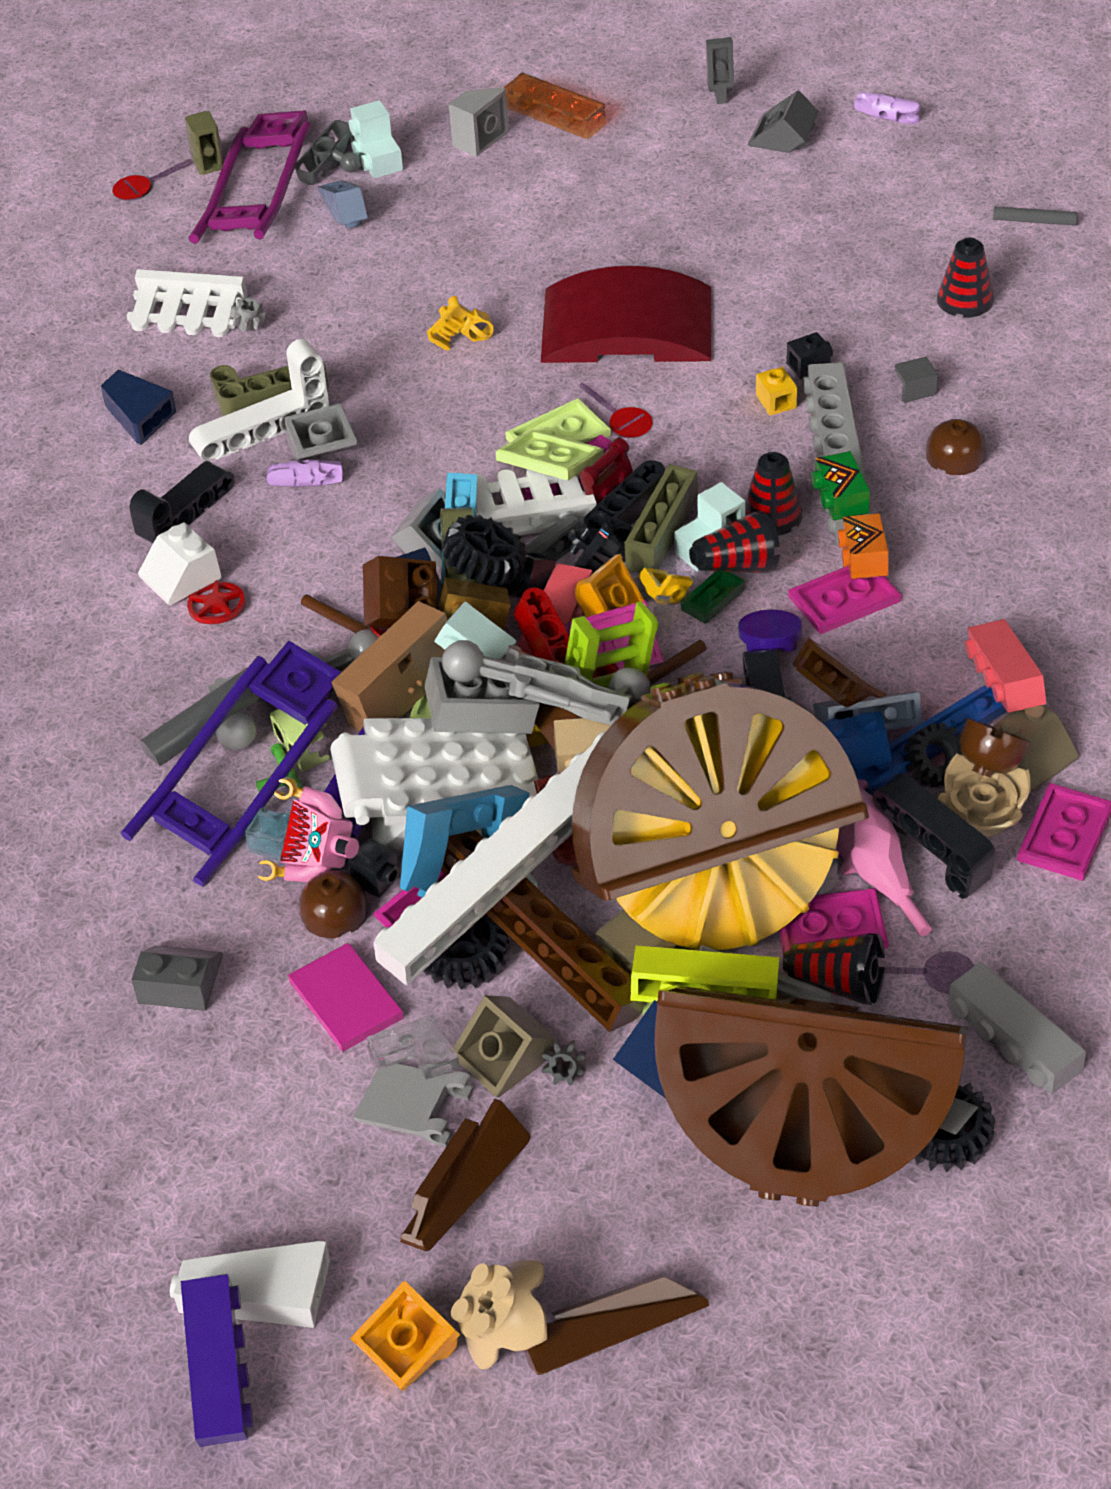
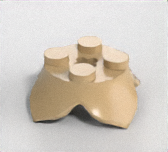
M956 753L945 771V793H940L937 799L985 837L998 835L1010 826L1017 824L1022 819L1023 813L1020 810L1030 792L1029 769L1017 767L1014 771L1006 774L993 773L992 777L989 778L972 771L974 764L966 760L963 755Z
M520 1260L502 1266L497 1264L488 1266L485 1263H481L474 1268L471 1280L464 1287L460 1299L452 1306L451 1317L458 1322L460 1331L466 1337L468 1350L475 1364L481 1370H486L497 1362L501 1348L515 1352L522 1351L547 1340L546 1315L542 1305L532 1295V1292L535 1291L534 1289L539 1287L544 1279V1264L542 1262Z

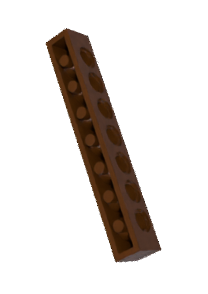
M477 830L450 835L441 871L445 875L450 874L452 867L458 861L465 860L471 855L484 837ZM523 878L486 912L499 927L608 1032L633 1022L639 1017L646 1002L631 1001V976L528 878Z

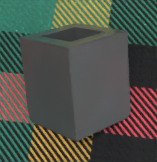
M927 357L895 364V372L903 383L902 401L904 403L936 395L938 373Z

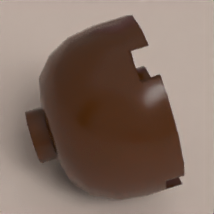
M950 419L941 422L932 430L926 444V459L932 468L937 470L938 467L941 470H945L946 474L966 475L975 472L982 462L984 463L986 457L984 435L976 425L966 420Z
M970 718L964 724L960 737V749L964 758L974 764L972 771L989 778L992 777L993 772L1006 774L1014 771L1024 760L1030 744L1028 740Z
M330 870L313 876L303 887L299 898L301 920L305 924L306 929L323 938L341 937L340 934L347 933L350 930L353 933L365 922L368 913V904L363 886L356 878L343 871Z

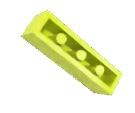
M636 945L631 974V1001H657L658 991L672 985L776 999L779 957Z

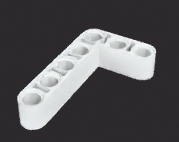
M306 339L295 340L287 349L292 390L202 424L191 431L189 442L204 462H212L214 458L216 460L239 451L238 449L240 448L245 449L263 442L267 437L270 439L285 433L284 417L329 406L323 360Z

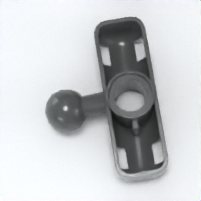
M335 120L313 141L311 147L297 161L295 166L296 174L301 182L308 185L317 184L318 174L321 170L322 174L320 177H323L328 170L338 167L340 163L346 172L353 173L359 170L361 166L360 156L355 152L344 153L351 142L354 141L349 123ZM331 130H333L334 134L338 138L336 143L333 137H329V133ZM302 163H304L309 172L300 169Z

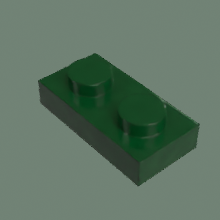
M715 571L681 601V610L706 624L745 589V580L730 572Z

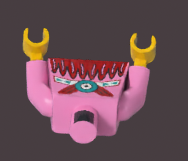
M290 777L278 780L281 783H286L290 791L288 794L283 791H275L274 794L277 798L284 800L295 796L299 800L293 799L280 862L285 863V867L278 866L274 861H261L259 864H269L272 867V874L269 877L258 876L259 879L273 881L277 877H284V881L308 882L313 876L321 872L330 871L332 867L342 868L346 858L351 859L357 855L359 842L354 838H350L353 827L352 821L343 816L342 809L330 794L307 786L300 788L297 786L296 781Z

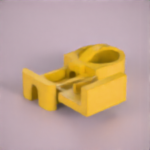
M452 296L448 300L449 305L447 307L443 305L439 309L441 318L427 331L429 341L447 351L450 350V337L455 336L454 333L458 334L460 332L459 329L463 335L476 342L489 339L493 334L494 328L487 313L477 308L470 311L459 304L457 296ZM485 322L487 326L480 330L474 324Z

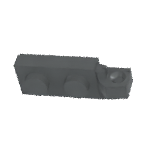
M732 37L706 40L707 85L709 92H715L716 103L724 104L727 103V90L734 87Z

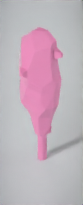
M857 780L862 800L867 805L869 818L839 828L836 850L839 851L838 857L844 861L841 872L843 875L857 873L864 881L887 896L894 905L900 906L918 934L926 936L931 932L932 928L911 899L914 891L903 862L899 836L890 819L877 809L872 796L865 791L868 787L866 780Z

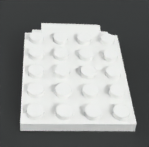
M366 718L363 720L365 735L342 733L332 743L330 748L344 816L346 818L355 817L356 823L359 825L367 824L370 820L369 817H383L385 825H406L407 806L508 785H513L529 792V797L537 795L541 791L526 733L434 732L432 718Z

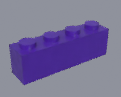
M228 1274L180 1281L195 1440L199 1447L248 1440L247 1428L253 1427L254 1423L251 1403H244L243 1388L249 1387V1374L247 1363L240 1364L239 1349L245 1348L243 1324L236 1325L235 1310L241 1309L239 1286H232Z

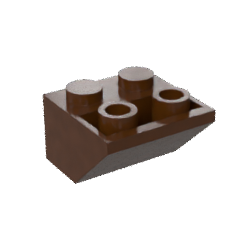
M377 556L363 564L364 626L390 628L418 601L437 609L436 561Z

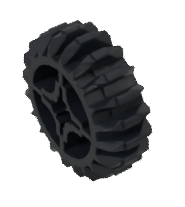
M467 515L465 518L458 517L457 521L452 522L451 527L448 528L442 547L444 550L443 557L449 560L448 565L450 567L456 568L457 574H464L467 576V580L473 579L478 584L482 582L490 586L496 584L499 587H502L505 583L511 584L514 579H517L524 568L527 552L525 551L526 544L520 541V535L513 534V528H506L502 522H495L492 517L485 519L481 515H478L476 518L472 515Z
M485 913L423 972L425 976L431 975L435 984L444 980L447 989L453 982H457L461 990L465 982H471L476 988L480 978L489 983L490 973L499 975L501 965H506L508 950H510L508 934ZM482 937L489 941L486 947L481 945L480 939Z
M971 1082L965 1086L959 1085L955 1098L978 1107L969 1118L973 1129L966 1133L962 1127L955 1135L939 1128L932 1140L915 1157L917 1165L926 1159L929 1161L931 1171L936 1167V1163L943 1164V1168L947 1173L952 1163H955L962 1171L966 1161L975 1165L979 1155L985 1156L988 1146L994 1138L995 1118L991 1114L992 1107L990 1102H984L982 1091L972 1093L973 1087Z

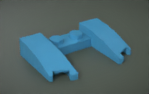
M513 785L407 806L400 888L407 892L413 887L419 888L417 895L423 898L429 887L438 880L450 835L482 829V836L484 838L491 837L499 829L504 819L509 816L513 817L522 809L530 793Z

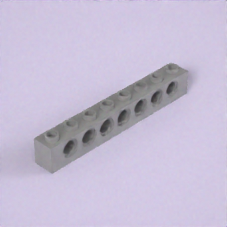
M843 362L808 365V377H803L804 394H809V396H806L807 413L813 414L810 415L809 422L810 432H816L813 435L814 452L820 453L817 454L816 458L851 451L866 482ZM869 499V513H868V514H872L870 499ZM824 509L825 513H830L828 509ZM828 515V533L834 534L835 542L838 544L837 531L843 529V519L833 521L831 515Z

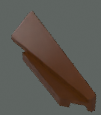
M493 1100L480 1125L473 1120L464 1119L416 1191L411 1207L416 1210V1214L401 1234V1243L423 1251H430L529 1143L531 1138L529 1132L501 1100Z

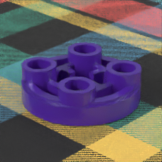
M759 610L749 613L740 619L738 635L741 641L746 644L747 651L779 649L784 652H790L797 648V641L802 636V622L798 616L787 611Z

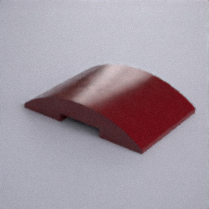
M611 266L569 276L552 284L545 290L541 363L597 362L598 355L654 354V362L711 361V286L698 279L679 272L656 267Z

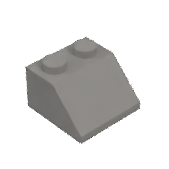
M505 88L465 91L449 103L452 147L477 157L509 132Z
M341 403L284 417L288 444L295 460H306L349 449L357 445V440Z
M441 488L421 498L390 537L405 553L425 547L431 561H436V566L440 568L442 566L443 547L440 510L445 508L446 495Z

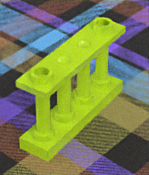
M641 601L636 603L633 621L597 630L593 628L585 616L573 618L565 664L580 668L582 676L594 684L609 688V682L615 673L593 678L596 668L625 660L623 669L627 667L637 668L647 676L655 635L658 631L656 616ZM630 636L628 646L597 654L601 643Z

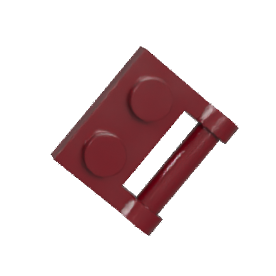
M616 438L610 444V449L592 466H586L579 474L585 494H593L596 505L633 472L627 454L629 445L623 438Z

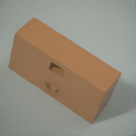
M418 601L331 682L350 727L360 732L363 727V720L366 718H401L426 694L424 686L431 657H442L445 651L434 641L448 621L446 613Z

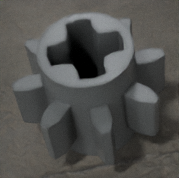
M556 1039L554 1042V1052L550 1050H544L542 1057L550 1062L543 1066L542 1073L550 1072L554 1077V1085L559 1080H567V1083L571 1086L574 1082L575 1073L578 1075H584L586 1068L578 1064V1062L585 1059L586 1052H578L574 1048V1040L569 1045H561V1042ZM559 1057H562L565 1062L571 1061L569 1068H566L563 1063L557 1064Z

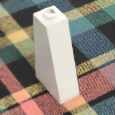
M314 1241L182 1260L179 1275L174 1274L172 1277L170 1296L175 1299L178 1312L183 1313L180 1281L228 1274L232 1286L238 1285L240 1290L241 1309L235 1310L236 1319L314 1328L330 1263L327 1243L324 1241Z

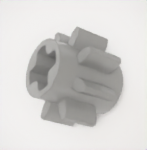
M250 297L241 300L237 299L236 306H231L230 317L234 318L233 326H237L244 332L253 329L259 330V323H264L266 312L262 311L263 304Z

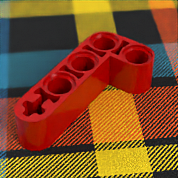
M534 587L525 590L514 610V617L535 657L554 662L560 660L565 664L569 634L549 596L542 589ZM615 663L596 668L593 678L616 673L620 669Z

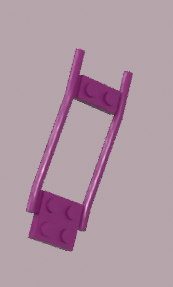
M306 110L258 114L249 129L244 126L240 128L231 143L208 206L189 236L191 243H198L209 226L211 230L221 229L222 231H230L235 228L256 229L254 237L259 240L264 238L280 210L303 143L312 129V125L307 122ZM243 144H245V147H255L257 149L266 148L271 145H279L280 147L292 145L269 207L266 204L218 207Z

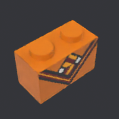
M880 513L843 517V529L837 531L839 548H842L843 567L849 568L851 579L888 576V547Z

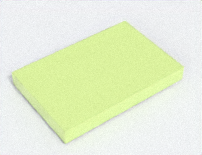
M579 398L505 432L506 439L509 442L532 429L585 444L599 435L604 437L611 435V429Z
M532 429L496 451V461L570 480L580 474L586 466H592L604 452L600 447Z

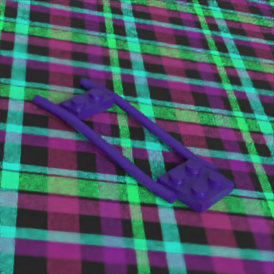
M289 640L269 664L263 657L257 656L224 697L163 782L121 831V835L126 840L131 841L150 817H153L155 822L204 853L211 854L210 858L193 878L196 884L204 887L246 834L274 795V792L282 784L278 780L287 777L317 733L338 708L334 701L326 699L334 690L331 682L341 672ZM249 687L251 692L304 725H308L234 828L230 829L228 824L176 791L172 792V790Z

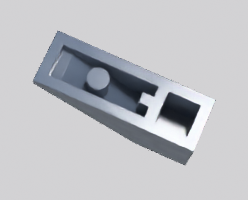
M344 180L317 186L336 223L350 228L360 225V220L368 218L360 186Z
M918 691L887 694L882 698L870 696L848 708L837 703L835 700L813 703L814 716L822 723L833 719L841 720L855 717L866 712L874 713L879 711L882 713L886 730L916 726L923 723L920 693Z

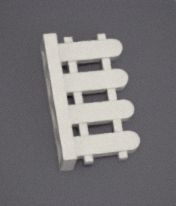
M137 269L134 278L138 290H135L133 294L134 300L137 301L134 311L127 313V320L131 322V326L135 331H143L149 326V323H157L158 329L162 333L172 332L176 325H184L185 332L189 335L200 333L203 327H211L214 336L223 337L228 334L229 329H235L233 326L234 319L230 317L231 306H236L237 299L241 300L248 297L244 277ZM156 302H163L160 314L153 313ZM182 304H190L187 316L179 315ZM209 305L217 306L213 318L206 317Z
M505 469L498 473L497 482L487 483L483 475L477 474L475 518L478 515L485 519L492 517L493 521L502 522L506 528H513V534L527 535L544 532L568 514L579 518L580 525H583L584 517L596 506V500L593 494L586 495L585 491H582L578 480L580 479L579 474L570 480H564L527 469L526 477L516 478L513 471ZM559 483L563 495L553 496L549 484ZM529 487L533 499L524 501L520 489ZM500 492L504 504L495 505L491 493Z

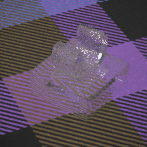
M657 595L656 602L649 601L648 603L649 611L656 616L658 621L657 632L675 634L680 604H671L669 596Z

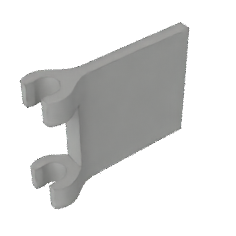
M382 1060L353 1118L356 1121L416 1135L430 1143L446 1147L451 1137V1132L445 1131L448 1122L444 1119L436 1118L447 1093L464 1100L469 1099L473 1091V1086L467 1085L470 1075L464 1072L443 1074Z

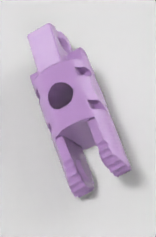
M859 92L854 102L855 110L873 117L912 125L920 122L918 114L920 104L912 100L880 93Z
M321 459L293 460L287 463L269 465L267 468L268 474L266 475L267 483L272 486H322L342 482L343 467L341 461Z

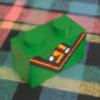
M851 451L815 458V471L811 472L812 484L815 490L819 489L822 506L824 509L829 510L833 521L843 519L845 516L868 514L870 490Z

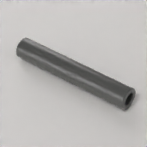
M994 206L993 220L1075 226L1077 212Z

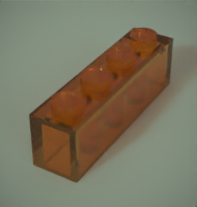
M523 72L504 86L508 109L588 140L606 125L605 104Z

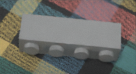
M982 962L950 984L948 1005L952 1013L957 1018H964L969 1022L982 1040L990 1041L999 1048L1006 1061L1011 1064L1016 1063L1023 1069L1035 1086L1043 1087L1052 1095L1083 1071L1086 1050Z

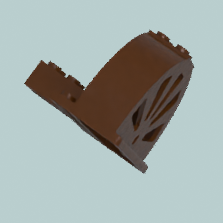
M672 985L658 991L654 1038L655 1057L659 1080L675 1119L688 1138L707 1158L731 1176L749 1184L750 1190L759 1191V1198L779 1201L781 1196L785 1195L797 1197V1204L817 1207L819 1202H826L830 1196L864 1189L888 1178L914 1159L932 1140L944 1122L959 1086L969 1027L862 1012L861 1007L795 997L778 1000Z

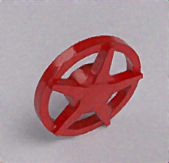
M218 580L189 595L187 601L189 615L195 621L203 624H220L232 620L245 607V596L242 589L235 584L218 582ZM219 589H227L232 592L223 593L219 592ZM212 590V593L208 595H201L206 591ZM239 597L238 605L231 610L229 608V601ZM194 602L204 604L198 613L193 610ZM223 612L226 613V614H224V615L214 616V617H208V616H206L208 613H210V614H221V613H223Z

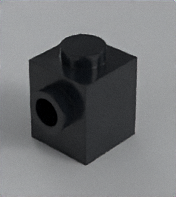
M818 332L787 342L786 364L800 380L803 377H808V365L831 363V357L833 356L832 347Z
M526 551V562L521 574L511 584H506V587L517 591L518 597H522L525 590L535 587L544 591L557 560L537 551Z
M370 837L359 847L357 855L354 858L348 859L351 876L356 878L366 892L378 898L400 876L396 851Z

